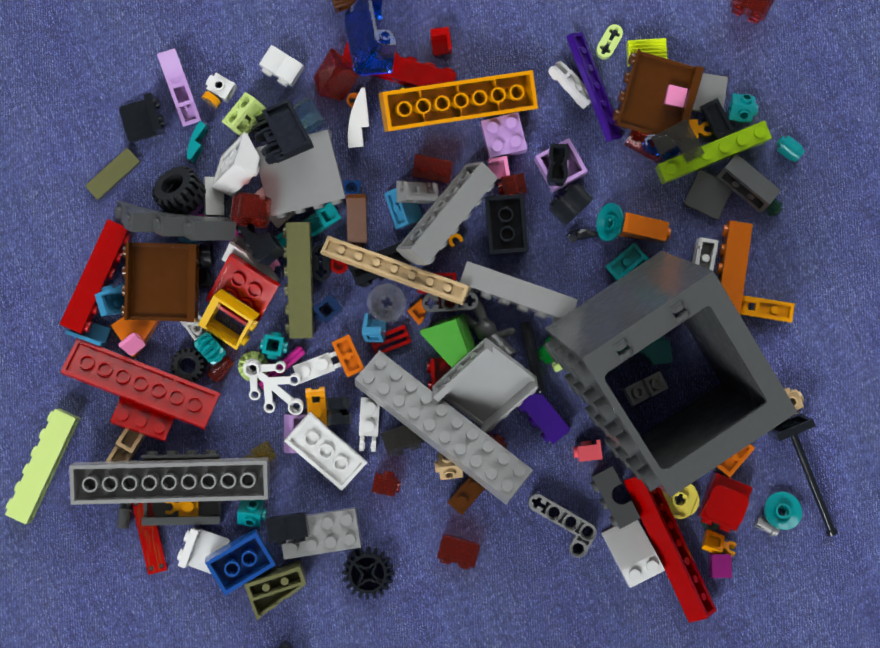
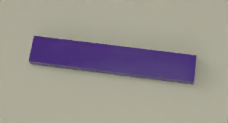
M583 32L567 35V41L606 142L623 138L620 128L615 126V120H612L614 112Z

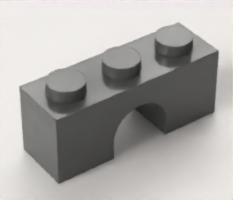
M613 466L591 477L593 481L590 484L595 493L599 491L602 497L599 501L604 510H609L611 514L609 519L614 527L617 526L621 529L641 518L632 501L621 505L613 500V489L622 484Z

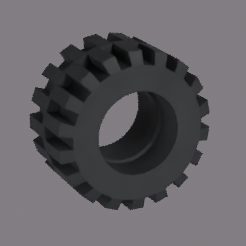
M178 166L177 168H171L169 171L167 170L159 177L152 188V197L164 212L189 215L190 212L195 211L201 205V201L205 198L204 194L206 193L202 181L187 166Z

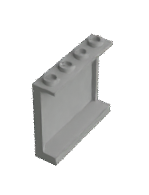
M330 129L308 134L314 148L280 163L267 164L261 152L263 147L267 145L255 148L260 157L258 166H260L259 174L270 216L276 215L277 219L287 217V212L295 211V214L307 212L306 208L313 206L315 210L325 207L324 203L332 202V205L344 202L343 199L346 198L331 140L332 134Z
M485 338L432 386L433 398L438 402L442 398L480 425L481 430L487 433L493 430L502 419L507 418L510 412L519 407L528 396L533 395L538 389L537 377L489 339Z

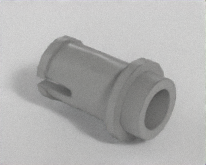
M760 515L757 517L754 527L769 533L771 537L778 535L779 529L774 528L767 519Z

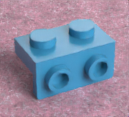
M125 284L117 285L114 288L113 285L101 288V292L94 294L101 317L122 314L121 308L125 302V296H122V286Z

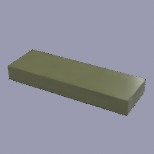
M126 148L88 182L85 187L97 200H100L141 162Z

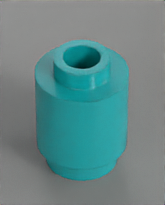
M789 135L786 137L782 136L775 144L778 146L776 151L789 161L797 162L805 152L802 148L803 146Z

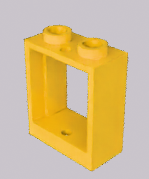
M220 289L212 297L198 325L237 350L241 345L245 346L249 341L250 336L248 334L257 327L259 322L256 320L260 314L223 289ZM221 304L248 320L241 335H238L214 319Z

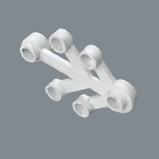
M248 359L243 365V372L250 379V399L258 400L262 394L258 388L259 379L264 384L265 404L263 408L265 412L272 413L276 408V404L273 401V391L288 404V411L292 415L301 414L304 409L303 401L298 398L294 399L279 386L280 384L298 385L301 380L300 375L292 373L290 376L268 377L264 372L276 371L277 373H283L286 369V363L279 360L276 363L261 364L257 359ZM277 364H281L283 369H278ZM250 365H254L256 370H251ZM297 377L298 381L293 382L291 378ZM253 391L258 393L257 397L252 395ZM298 403L300 407L295 408L293 404ZM267 404H271L273 409H268Z

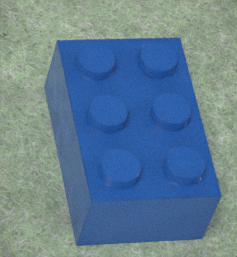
M255 527L206 556L205 564L224 595H227L274 567L276 560Z

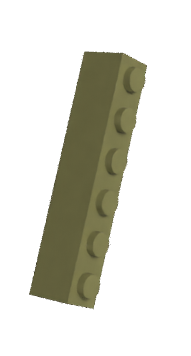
M286 222V226H283V238H286L287 246L283 247L286 251L284 257H287V265H284V276H288V284H285V296H288V303H285V314L289 315V322H286V334H289V339L313 338L314 307L311 222Z

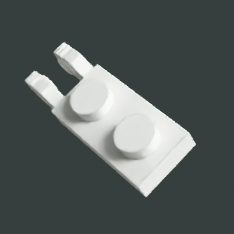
M558 61L549 68L548 72L551 78L558 80L563 89L570 94L582 109L591 103L584 83L567 65Z
M336 352L325 353L294 365V372L301 377L299 384L336 371L335 369L342 367L340 361L333 365L331 358L337 356Z
M361 397L359 451H364L365 436H372L370 449L371 452H376L380 405L367 397Z

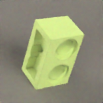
M245 92L221 122L239 136L244 132L249 134L251 127L258 123L255 117L263 114L262 110L267 108L256 98Z

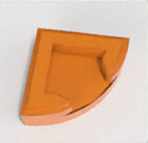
M422 298L407 310L418 325L423 322L426 311L422 306Z

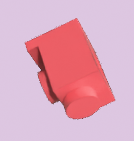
M595 439L594 444H592V440L581 441L580 445L573 446L574 458H577L579 462L603 459L601 441Z

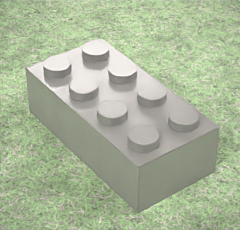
M357 507L308 514L310 535L305 537L306 541L294 542V539L286 540V544H282L284 560L361 548L362 539Z

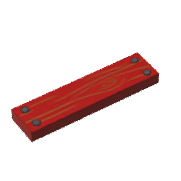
M132 503L148 575L168 570L158 525L142 526L141 518L144 517V503ZM148 503V516H154L152 503Z

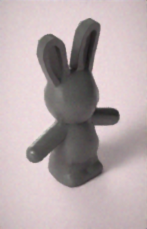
M478 300L477 307L473 309L479 319L478 322L469 314L464 313L469 328L474 330L478 339L483 340L487 338L509 356L514 357L517 351L504 338L514 335L516 333L515 328L511 327L497 332L495 323L488 319L482 302Z

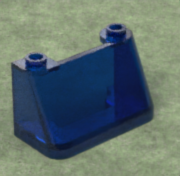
M355 0L345 13L344 23L354 72L359 75L388 74L393 71L396 50L394 34L389 30H377L376 19H382V0Z

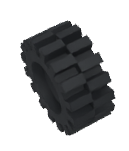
M183 348L172 356L170 371L173 372V375L190 382L198 381L199 378L204 376L203 373L206 372L205 366H207V362H205L204 356L196 349ZM186 358H191L195 362V369L191 373H186L182 370L181 364Z

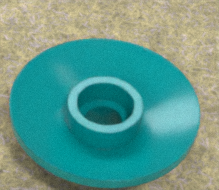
M608 203L604 205L597 216L596 229L599 237L604 241H613L622 230L623 212L617 204Z
M776 492L766 500L764 514L767 521L774 528L790 530L800 523L802 507L798 499L792 494ZM779 509L783 511V516L778 513Z

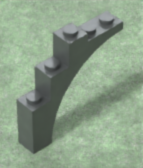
M117 201V207L114 209L116 220L123 223L124 228L131 232H155L161 236H184L192 241L235 240L236 221L228 217L169 213L136 206L125 201Z

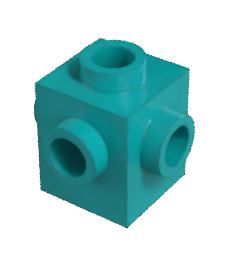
M732 93L728 106V119L740 123H751L753 116H756L758 113L755 96Z
M271 332L270 335L265 334L264 338L261 339L260 349H262L263 354H267L266 358L278 360V356L283 357L284 353L287 354L289 342H286L287 338L282 337V333ZM275 342L279 344L278 349L274 350L272 347L273 343Z
M240 500L237 511V524L260 527L262 520H266L267 509L264 508V500Z

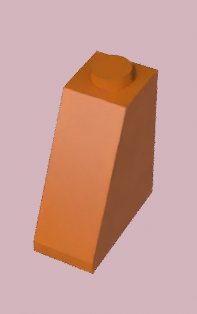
M628 212L623 215V227L618 236L664 243L666 239L670 238L671 228L668 227L669 222Z
M122 317L111 326L121 341L130 334L137 333L147 344L161 321L124 320V317ZM144 347L131 357H138Z

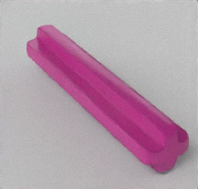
M297 346L282 360L286 363L285 371L305 354L301 346ZM277 364V368L282 370L283 366L281 364ZM270 371L266 375L268 377H277L283 373ZM259 381V386L264 389L263 382Z

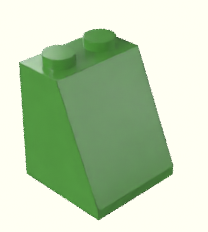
M464 313L429 324L420 330L421 335L452 368L476 347Z

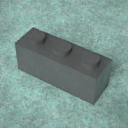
M737 154L731 158L717 175L718 179L759 213H762L781 191Z

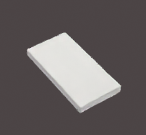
M311 412L284 439L286 444L341 491L368 463L366 459Z

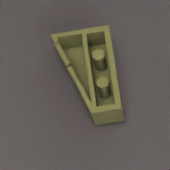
M301 560L266 571L244 584L256 620H259L269 610L274 609L280 602L289 598L306 585L307 575Z

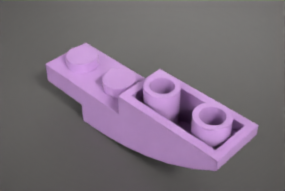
M175 48L158 53L157 56L183 127L201 121Z

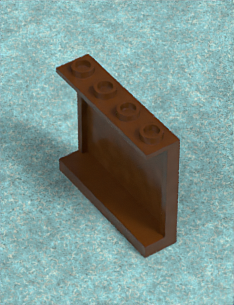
M636 49L629 56V72L626 71L624 74L623 82L625 86L623 90H620L617 99L620 104L618 109L614 110L612 120H615L614 125L675 143H683L704 67L698 65L694 67ZM669 84L688 89L683 108L664 104Z
M126 242V246L123 247V257L126 260L122 268V275L125 277V285L122 286V296H125V302L122 304L121 313L124 316V320L198 322L200 244Z

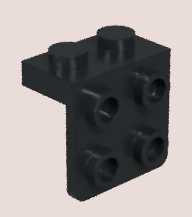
M151 92L143 94L144 100L119 108L125 133L130 143L166 133L164 129L166 122L159 111V108H161L159 99Z

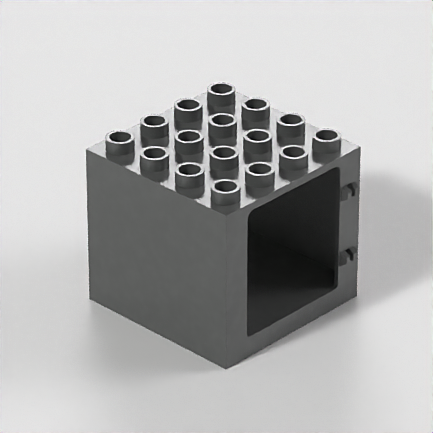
M664 251L659 252L545 328L551 340L546 342L544 347L556 364L559 363L565 372H569L564 376L565 380L577 396L579 395L586 405L589 404L584 409L595 426L600 427L607 436L604 440L617 459L620 458L627 469H631L638 480H642L650 492L660 487L669 497H672L798 412L714 271ZM684 322L721 384L640 437L606 383L605 376L610 370ZM627 345H628V348L625 349L624 351H622L621 353L618 354V353L616 352V351H621L622 349H624V348L627 347Z

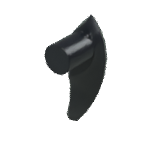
M576 229L570 231L566 237L571 242H576L577 240L599 237L598 232L593 230Z

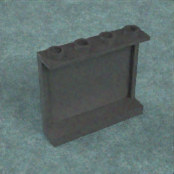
M178 450L166 451V454H159V451H147V454L141 455V458L143 460L222 458V453H217V450H205V454H197V450H186V454H178ZM199 501V516H179V511L173 514H166L165 511H171L173 505L165 502L152 503L154 516H148V503H144V517L141 518L142 526L221 524L222 501Z

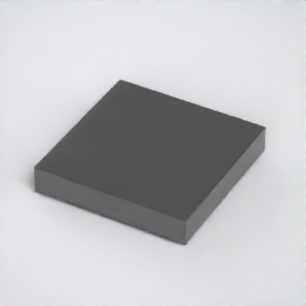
M699 169L683 205L714 220H718L732 189L717 177Z

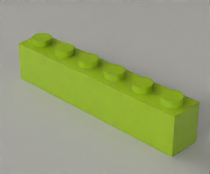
M764 120L662 162L655 169L661 184L664 185L732 157L735 154L766 143L772 139V136Z

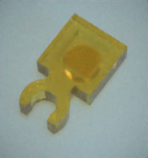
M268 440L250 450L252 455H246L243 458L269 457L270 462L277 457V454Z

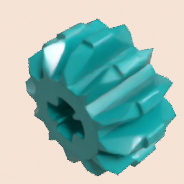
M209 332L201 334L194 341V346L213 365L220 362L226 355L225 349Z

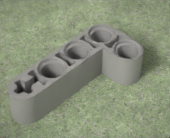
M539 493L531 494L528 497L529 507L536 513L573 533L574 535L568 544V550L576 558L583 557L596 537L597 530L595 526ZM539 497V501L546 505L544 512H541L543 507L539 505L534 507L533 499H538ZM551 507L558 508L557 516H549L548 511ZM567 517H574L575 524L573 526H566L565 520ZM586 526L592 528V533L589 536L582 534V530ZM576 543L582 544V550L579 553L573 552L572 549Z

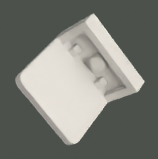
M195 526L190 531L187 530L183 541L186 544L184 549H180L178 553V566L182 568L190 566L211 574L205 564V557L230 543V540Z

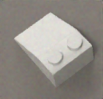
M638 520L621 529L616 526L601 533L625 582L630 588L665 571Z

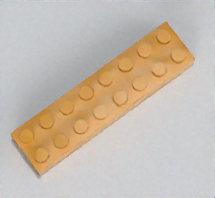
M533 70L378 93L384 132L538 109Z

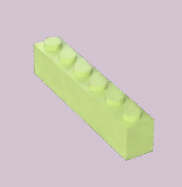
M54 409V411L50 412L47 418L48 424L40 432V441L31 452L30 456L32 458L30 463H27L22 471V474H24L22 480L18 481L14 488V497L6 505L7 511L5 515L24 524L32 523L81 419L80 417L62 409Z

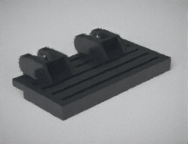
M289 99L262 110L263 114L255 117L258 123L251 127V132L255 135L256 142L267 141L268 145L263 147L261 151L267 164L280 163L314 148Z

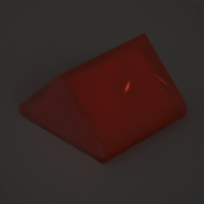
M331 48L313 77L318 94L344 101L361 71Z

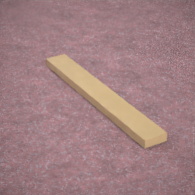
M327 236L320 252L321 255L462 306L470 290L468 285L331 236Z

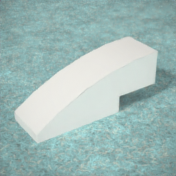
M366 87L360 89L351 110L348 126V148L364 146L362 127H369L370 125Z

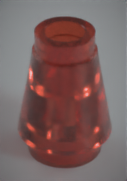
M226 356L220 362L209 367L206 374L216 384L219 381L222 382L234 365V362Z

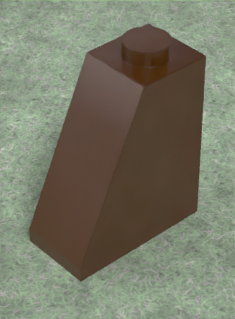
M346 194L347 242L363 248V245H368V198L366 194Z

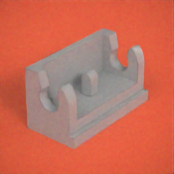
M396 181L398 203L430 204L438 199L437 183H432L431 185V182Z

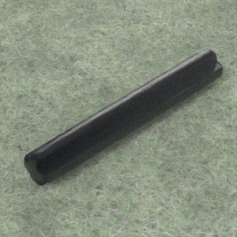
M525 321L520 324L530 371L537 377L538 389L535 393L542 395L547 392L531 322Z

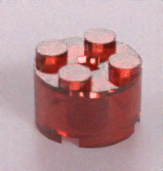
M732 0L730 3L731 13L737 16L743 14L749 17L748 21L758 24L759 21L763 22L775 0Z
M238 193V196L233 194L230 219L232 222H236L238 226L246 227L248 224H255V227L267 228V224L270 221L272 199L265 196V200L260 199V195L251 193Z

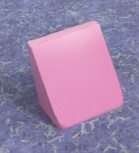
M137 333L130 334L119 343V347L130 356H133L146 345Z

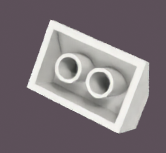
M244 132L221 155L211 186L231 197L242 189L243 185H247L252 177H256L260 166H258L260 157L247 133Z

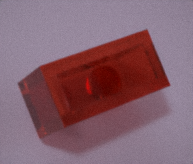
M443 533L437 558L442 563L451 565V562L458 563V567L469 570L470 567H475L480 543Z

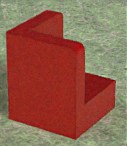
M449 27L430 29L433 55L452 54Z

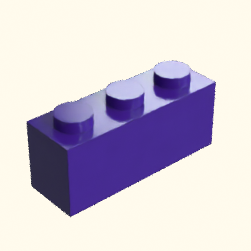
M534 393L517 407L522 413L526 412L530 416L528 421L534 428L538 426L542 431L540 436L546 443L549 441L552 444L556 443L571 430L543 395Z

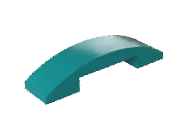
M330 202L301 222H311V237L314 238L342 217L335 205H332V202ZM283 232L275 236L282 247L287 246L286 238H283Z

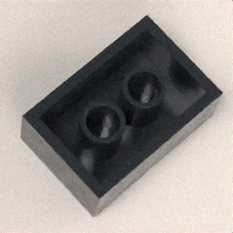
M513 194L485 197L489 257L527 254L528 243L524 195Z

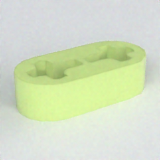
M610 25L596 48V54L600 59L606 60L610 58L620 42L623 30L619 25ZM617 30L618 36H615L612 41L609 40L611 36L609 31ZM606 44H609L607 50L608 52L602 54L601 48H604Z

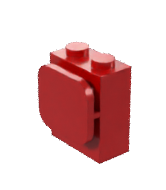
M712 473L696 516L701 517V522L712 526V523L720 525L718 529L730 533V530L737 531L749 505V497L753 487L721 474Z

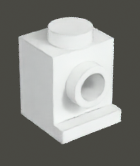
M215 73L214 76L210 75L206 81V89L229 103L238 88L234 82L218 73ZM221 82V83H222V87H221V88H216V86L218 85V83Z

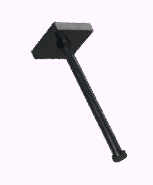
M800 414L782 422L770 430L768 435L778 441L791 438L827 529L826 534L827 536H834L838 533V530L834 528L798 437L799 433L816 425L812 418Z

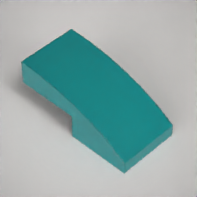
M201 121L195 127L188 145L187 159L192 163L196 161L203 151L204 147L199 142L209 130L207 125Z

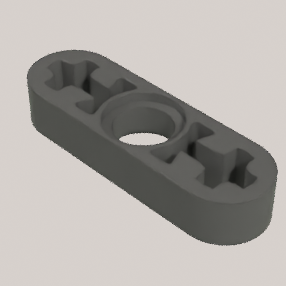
M468 292L467 296H471L472 299H475V302L472 303V306L464 303L461 308H458L459 304L457 303L452 308L446 307L445 299L442 298L443 309H439V305H433V309H429V306L425 305L429 298H432L434 302L439 301L437 296L429 294L423 298L422 306L427 312L473 310L478 305V297L475 293Z

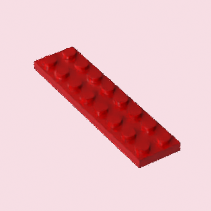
M79 338L76 339L60 371L65 376L204 430L221 396L219 392Z

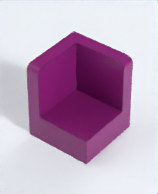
M709 552V576L712 578H732L731 555Z

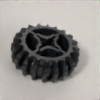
M370 546L367 547V552H364L363 547L359 548L360 554L354 550L352 554L355 558L348 556L347 560L350 563L345 562L343 564L348 570H342L343 575H348L343 578V582H350L346 588L349 589L353 586L354 589L351 594L354 595L356 591H359L358 598H361L362 594L365 593L366 600L369 599L370 593H372L374 599L377 598V591L380 595H383L382 587L388 590L389 586L386 582H393V579L388 576L394 575V571H388V569L393 568V564H386L390 557L383 559L382 557L385 552L382 551L378 555V548H375L373 553L370 552ZM367 557L375 559L369 565L358 562V560ZM379 563L384 570L383 580L375 572V568ZM353 565L361 574L357 583L352 574ZM374 565L371 572L373 576L365 577V579L362 580L365 574L364 569H371V567ZM367 581H372L378 584L377 586L372 588L362 587V585Z

